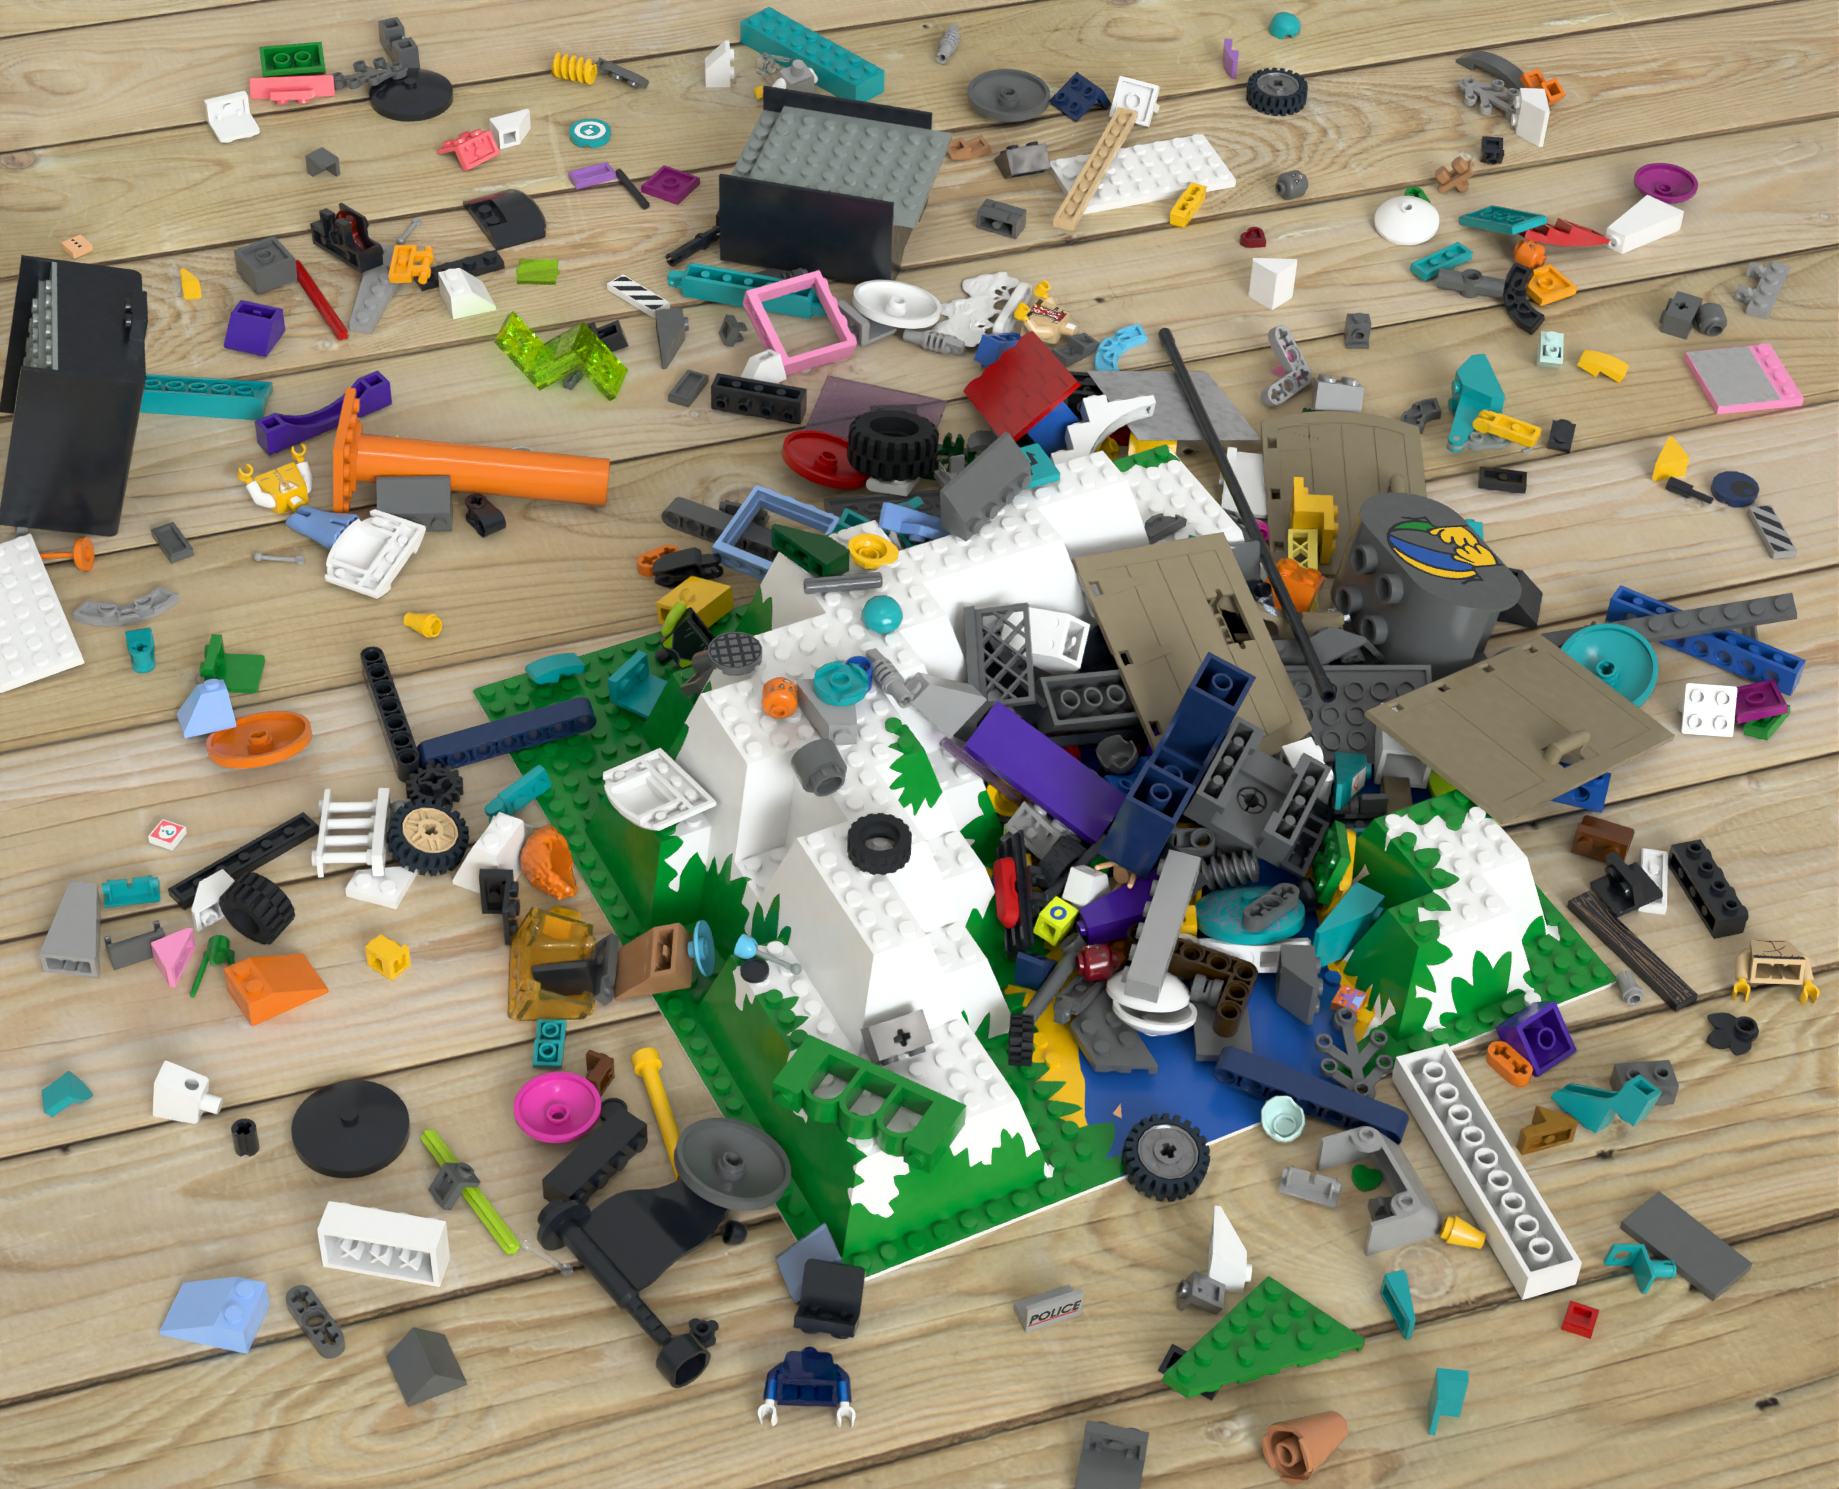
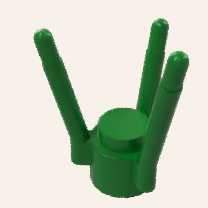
M214 935L209 938L207 950L203 952V960L193 983L190 997H195L209 961L210 965L222 964L225 960H228L229 966L235 964V952L230 950V941L227 937Z

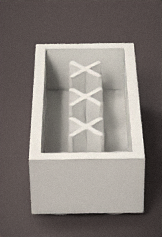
M329 1201L317 1229L323 1267L440 1287L450 1260L446 1221L432 1217L424 1218L403 1212L395 1213L375 1207L367 1208L351 1205L346 1202Z

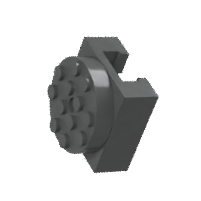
M1237 716L1223 738L1183 815L1197 822L1199 828L1211 830L1214 834L1215 846L1230 855L1235 852L1238 858H1242L1243 850H1246L1249 857H1252L1254 849L1257 859H1264L1278 867L1292 848L1332 768L1303 752L1295 768L1292 769L1257 749L1265 731Z

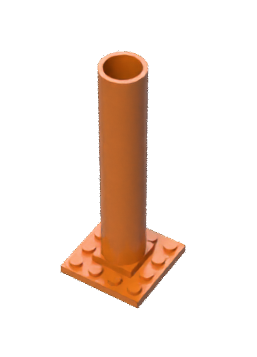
M346 387L333 447V513L349 514L350 500L348 499L353 498V491H356L358 481L376 483V477L450 475L451 491L606 506L610 459L363 434V423H360V417H357L356 414L360 410V399L356 398V388Z

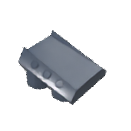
M825 1222L775 1256L795 1304L801 1299L804 1266L808 1259L813 1258L844 1264Z

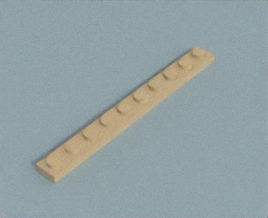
M1121 107L1117 108L1053 219L1054 227L1074 231L1138 118V111Z

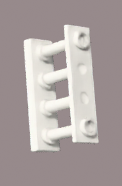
M379 788L378 798L373 799V802H332L330 789H325L324 800H319L321 822L317 850H312V866H317L318 877H324L325 864L367 863V865H372L373 876H384L387 853L386 838L391 816L389 788ZM373 812L371 818L331 819L332 813ZM371 829V831H374L369 832V835L329 836L330 830ZM328 846H369V848H372L367 849V852L327 853Z

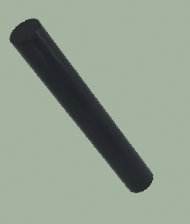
M617 169L615 172L619 181L643 209H648L650 203L621 169Z

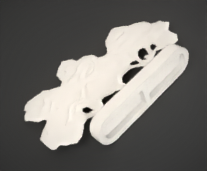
M1007 272L986 273L976 278L966 279L962 281V287L970 295V298H958L952 300L949 304H941V315L947 316L949 319L937 323L931 330L944 333L945 335L956 336L957 339L964 341L967 347H975L976 344H979L982 334H985V330L992 327L993 334L1011 333L1019 321L1014 317V311L1021 302L1028 306L1032 295L1031 283L1020 282L1017 278L1009 277ZM1015 288L1012 295H1010L1008 290ZM999 289L1004 292L1001 294L1003 296L997 295L995 290ZM999 300H1008L1003 310H997L993 307ZM994 314H1000L995 323L988 321V318Z

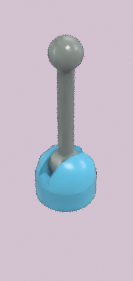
M742 934L735 946L734 955L740 958L750 959L757 955L790 969L794 975H798L802 971V967L798 963L791 964L760 951L756 940L748 935Z

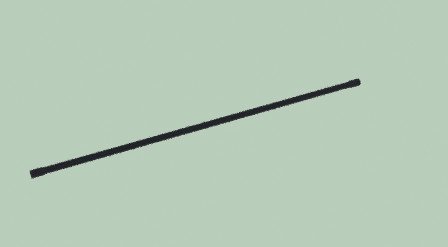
M1162 328L1158 332L1159 339L1166 349L1251 541L1256 540L1260 542V561L1315 681V687L1319 696L1325 703L1332 702L1336 698V692L1332 683L1326 676L1179 353L1172 332L1169 328Z

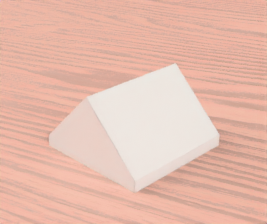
M1253 258L1248 297L1271 310L1291 299L1293 296L1297 259Z

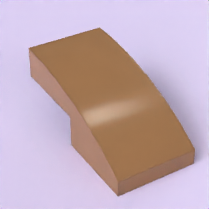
M980 135L967 142L962 137L951 141L947 153L951 159L965 160L992 153L988 142Z

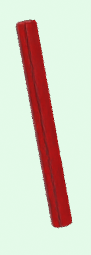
M296 260L298 282L336 338L340 341L347 339L349 336L347 328L301 261Z

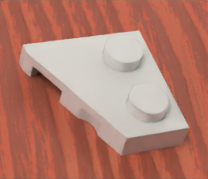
M409 865L404 868L402 866L386 867L384 876H373L372 869L356 870L345 889L346 897L397 909L418 874L417 869L412 873L408 871Z

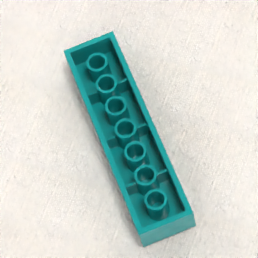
M767 7L740 21V42L785 68L792 66L794 60H802L817 75L818 82L815 85L836 97L866 102L884 92L885 70L771 7Z

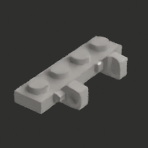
M1769 261L1767 267L1762 266L1761 263L1750 262L1745 277H1752L1758 280L1759 284L1756 290L1751 289L1750 286L1742 287L1739 285L1734 300L1748 304L1745 314L1767 320L1791 267Z

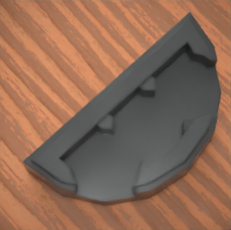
M1163 513L1151 516L1145 522L1144 527L1150 545L1185 527L1187 519L1176 514L1175 517L1163 516Z

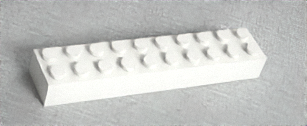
M1443 1044L1396 1057L1392 1081L1482 1232L1486 1233V1240L1521 1299L1524 1300L1575 1285L1582 1264L1581 1260L1449 1045Z

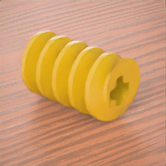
M558 51L552 63L553 76L559 79L562 77L565 80L571 79L573 82H586L588 85H592L597 76L598 67L596 63L592 65L591 58H588L585 63L583 56L577 61L576 55H572L569 60L568 53H565L563 58L561 52Z

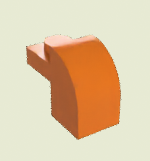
M1539 69L1525 73L1520 77L1525 88L1545 89L1548 106L1560 102L1566 96L1557 78L1545 81Z

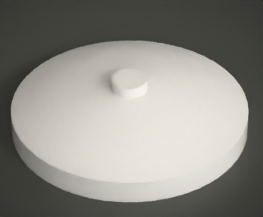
M871 280L857 285L853 292L852 304L855 309L865 317L881 324L898 328L916 329L929 327L940 318L941 304L938 299L924 289L911 284L892 280Z

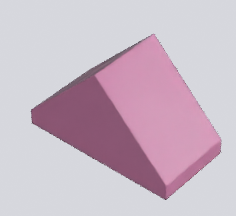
M185 928L151 942L154 962L170 987H176L196 949L192 928Z

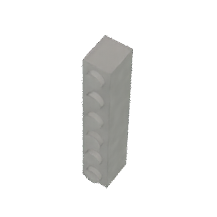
M1169 849L1166 860L1160 859L1157 875H1160L1159 881L1153 880L1150 896H1153L1152 902L1147 901L1145 904L1143 917L1146 920L1145 923H1139L1136 932V939H1139L1137 945L1132 944L1128 960L1132 961L1131 966L1125 965L1121 982L1126 983L1124 995L1154 1003L1158 1002L1199 874L1201 857Z

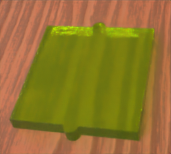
M520 259L519 268L516 269V274H518L517 284L556 285L557 275H559L558 260Z

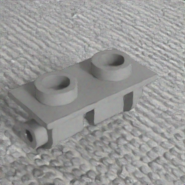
M1291 1165L1290 1168L1284 1167L1278 1192L1335 1208L1342 1188V1182L1337 1181L1335 1177L1330 1178L1316 1174L1314 1177L1310 1175L1309 1171L1298 1169Z

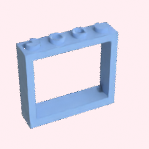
M756 485L712 546L713 553L720 555L721 565L763 581L773 562L734 547L760 508L824 532V535L833 532L840 517L834 516L833 513L819 510L813 505H806L796 501L790 496H784L771 489L768 490Z

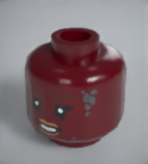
M1106 943L1084 945L1080 952L1076 953L1078 975H1082L1087 981L1109 979L1113 974V969L1118 968L1117 953L1111 952L1110 947Z

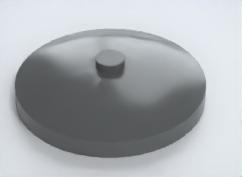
M998 69L975 77L968 86L967 100L971 108L984 117L997 121L1019 122L1035 118L1048 108L1050 90L1048 85L1036 75L1015 69Z
M708 1118L689 1125L679 1136L674 1150V1164L683 1182L703 1199L728 1209L753 1211L769 1207L781 1199L791 1178L790 1161L776 1140L761 1129L735 1119Z

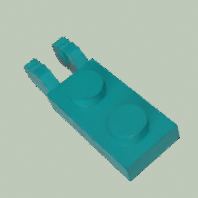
M541 765L536 766L497 794L498 796L491 800L489 804L485 805L484 811L490 817L488 818L489 823H491L493 816H497L499 812L512 816L552 787L548 774Z

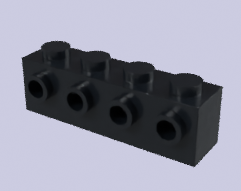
M717 373L711 385V409L801 425L807 411V389Z
M1701 839L1671 845L1668 867L1713 939L1743 933L1749 918L1748 910L1736 896L1735 889L1729 885L1722 869L1713 860L1710 850L1706 849Z
M623 1108L617 1109L542 1179L543 1198L549 1202L558 1198H564L567 1201L578 1199L586 1204L598 1189L606 1186L609 1179L617 1171L625 1168L628 1161L636 1153L644 1150L648 1143L647 1124Z

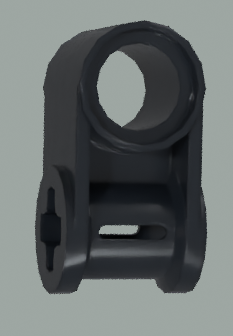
M471 494L465 499L468 508L466 521L481 537H487L506 528L504 515L484 495Z

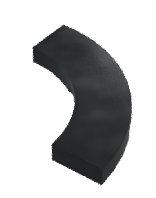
M1514 263L1505 279L1503 294L1505 307L1513 322L1525 332L1533 335L1545 321L1544 314L1535 310L1526 298L1527 287L1534 276V271Z

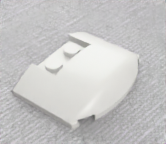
M374 509L370 511L372 517L362 522L358 518L338 537L326 561L328 568L325 580L378 599L391 589L390 584L411 554L417 553L426 527Z
M661 748L603 772V780L606 781L604 789L611 804L628 821L647 830L660 831L716 806V801Z

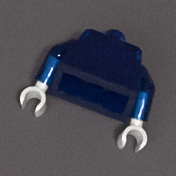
M806 1347L802 1351L787 1352L784 1362H779L768 1371L763 1393L765 1404L761 1405L758 1409L761 1425L763 1417L767 1414L772 1415V1426L777 1424L778 1416L774 1407V1402H777V1405L837 1407V1404H840L836 1415V1426L840 1428L841 1417L846 1416L851 1421V1428L853 1427L856 1413L853 1408L849 1407V1403L852 1402L850 1376L839 1364L833 1362L831 1353L818 1352L814 1347Z

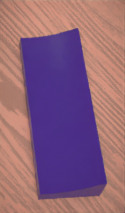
M999 701L995 703L962 748L963 751L1060 821L1091 846L1099 840L1119 812L1126 798V795Z

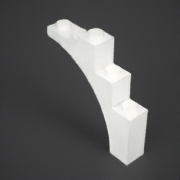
M1091 395L1083 398L1080 409L1083 423L1077 422L1067 426L1065 442L1068 451L1059 450L1051 453L1050 460L1054 465L1093 454L1105 438L1120 427L1135 420L1153 416L1156 404L1154 395H1141L1132 399H1117L1112 402L1107 401L1106 395Z

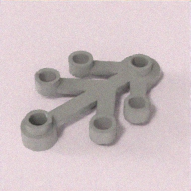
M1466 77L1459 81L1458 87L1460 92L1465 95V105L1474 106L1477 100L1475 94L1480 96L1479 113L1483 115L1491 114L1492 104L1506 112L1505 119L1511 122V116L1516 112L1514 104L1509 105L1500 99L1514 101L1515 96H1519L1518 89L1510 88L1507 92H1501L1504 88V81L1500 79H1495L1492 83H1478L1474 78Z

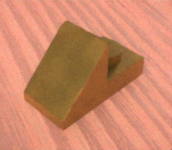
M1536 1106L1532 1124L1522 1128L1520 1131L1517 1149L1521 1155H1526L1573 1142L1578 1123L1574 1118L1541 1106Z

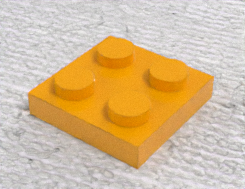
M1549 264L1533 270L1534 276L1530 280L1526 291L1527 295L1540 306L1575 295L1577 286Z

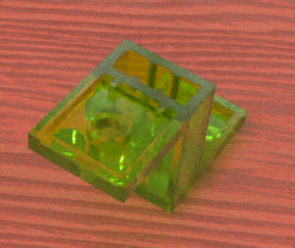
M513 311L506 316L494 341L498 348L510 358L514 365L540 391L580 369L585 377L589 378L598 388L599 392L611 401L617 397L628 371L584 321L543 343Z

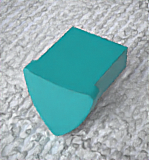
M67 1071L62 1077L42 1090L44 1113L53 1117L72 1103L87 1101L93 1097V1093L82 1080L72 1072Z

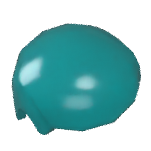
M1288 12L1277 13L1269 25V32L1279 39H1283L1286 35H1291V38H1293L1301 30L1299 19L1294 14Z
M879 595L872 597L866 602L861 613V620H863L867 630H872L878 634H889L901 624L903 612L895 599L890 596Z

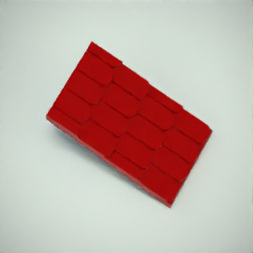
M1033 330L1023 335L1014 347L1006 350L997 362L990 364L983 371L982 375L973 379L963 391L999 437L1004 432H1007L1016 442L1028 433L1049 458L1051 453L1064 450L1067 447L1065 442L1067 426L1080 422L1063 401L1081 385Z

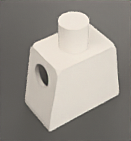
M164 1061L154 1082L152 1116L196 1124L199 1122L203 1111L218 1115L222 1107L223 1098L208 1094L209 1079L206 1076Z

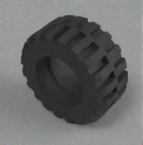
M894 410L869 411L857 416L849 426L847 460L857 472L861 471V474L872 476L875 479L905 481L908 479L916 480L918 477L923 478L930 474L936 466L939 432L933 422H929L925 417H919L918 414Z

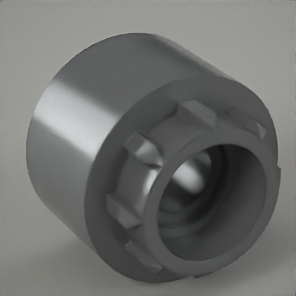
M819 739L801 747L791 759V767L806 792L814 793L820 797L828 796L839 790L845 782L847 765L832 740Z

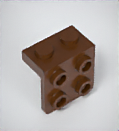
M1586 815L1583 817L1581 824L1578 823L1571 852L1606 863V855L1615 851L1625 861L1635 831L1626 826Z

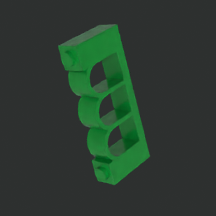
M808 1035L772 1082V1101L780 1107L788 1108L796 1113H799L803 1108L808 1117L821 1123H832L839 1120L840 1128L849 1137L858 1140H867L875 1137L876 1144L880 1150L891 1156L904 1157L903 1162L929 1174L965 1125V1104L812 1035ZM828 1073L849 1082L843 1092L837 1097L822 1099L813 1095ZM864 1090L886 1099L875 1113L868 1116L856 1115L849 1111ZM901 1106L923 1116L916 1127L905 1133L893 1132L886 1128Z

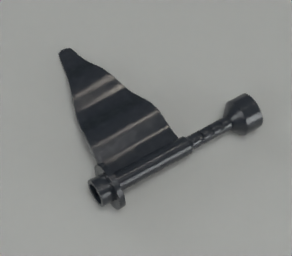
M682 1179L659 1188L626 1190L606 1199L592 1211H590V1208L584 1201L578 1199L567 1201L564 1198H558L548 1203L538 1215L537 1222L540 1225L537 1232L538 1243L548 1251L558 1250L566 1246L614 1302L633 1317L659 1347L656 1369L673 1388H681L690 1384L704 1372L711 1358L709 1351L693 1334L673 1335L643 1302L639 1292L656 1281L676 1261L705 1244L731 1209L715 1205L694 1193Z

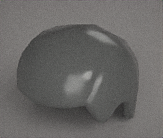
M1121 735L1105 738L1098 744L1095 750L1102 769L1114 775L1128 773L1136 766L1139 758L1133 741L1127 742Z

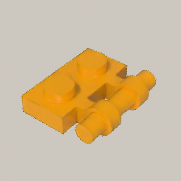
M395 245L388 275L390 283H412L413 276L419 277V283H427V279L431 275L430 265L434 260L433 248L426 246L424 251H418L417 245Z

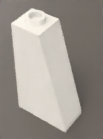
M1646 195L1607 228L1605 237L1609 238L1610 242L1603 246L1623 254L1680 230L1684 211Z

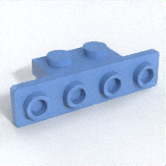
M884 502L882 505L879 527L910 536V541L924 543V541L929 542L952 535V533L941 528V518L889 502Z

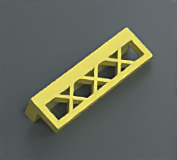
M1288 529V558L1295 560L1294 558L1301 553L1307 559L1299 563V566L1304 568L1308 566V568L1318 570V529ZM1293 538H1308V540L1299 545L1293 541ZM1318 593L1310 612H1318Z

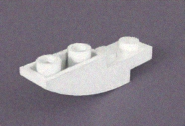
M1213 938L1198 939V944L1249 961L1257 967L1258 973H1276L1281 944L1311 945V940L1309 938H1287L1269 944L1239 945L1222 942Z

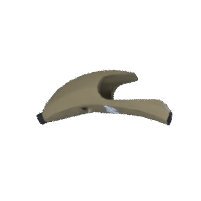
M1232 596L1225 597L1219 605L1220 609L1239 613ZM1255 601L1272 641L1295 639L1282 609ZM1348 611L1298 612L1309 637L1314 636V633L1321 628L1334 627L1340 629L1344 624L1351 623ZM1234 633L1235 640L1241 644L1243 641L1251 640L1249 633Z

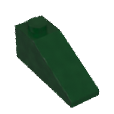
M779 524L771 526V546L814 577L838 576L849 571L850 550L833 538Z

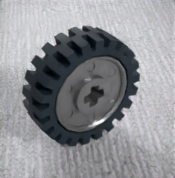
M1264 68V71L1258 70L1257 73L1254 72L1249 77L1246 100L1249 106L1252 105L1251 108L1257 109V112L1260 113L1265 111V115H1270V113H1273V116H1278V114L1286 116V113L1293 115L1294 112H1300V109L1302 110L1306 104L1307 81H1304V77H1299L1298 73L1293 74L1292 70L1286 72L1284 68H1280V70H1277V68H1272V70Z
M1163 1113L1161 1118L1158 1117V1114H1153L1149 1120L1145 1117L1141 1119L1139 1124L1136 1123L1125 1140L1121 1157V1164H1124V1175L1128 1174L1127 1180L1130 1184L1136 1183L1135 1190L1140 1193L1144 1189L1146 1197L1151 1199L1154 1194L1157 1195L1156 1201L1163 1202L1165 1197H1167L1168 1202H1174L1177 1197L1179 1200H1182L1188 1194L1192 1195L1203 1182L1210 1163L1209 1145H1206L1207 1139L1205 1136H1199L1201 1130L1197 1126L1193 1129L1190 1128L1192 1122L1187 1119L1184 1123L1180 1122L1181 1116L1174 1115L1173 1119H1169V1113Z

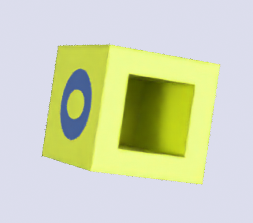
M1055 896L1039 914L1033 933L1056 947L1073 928L1079 910Z

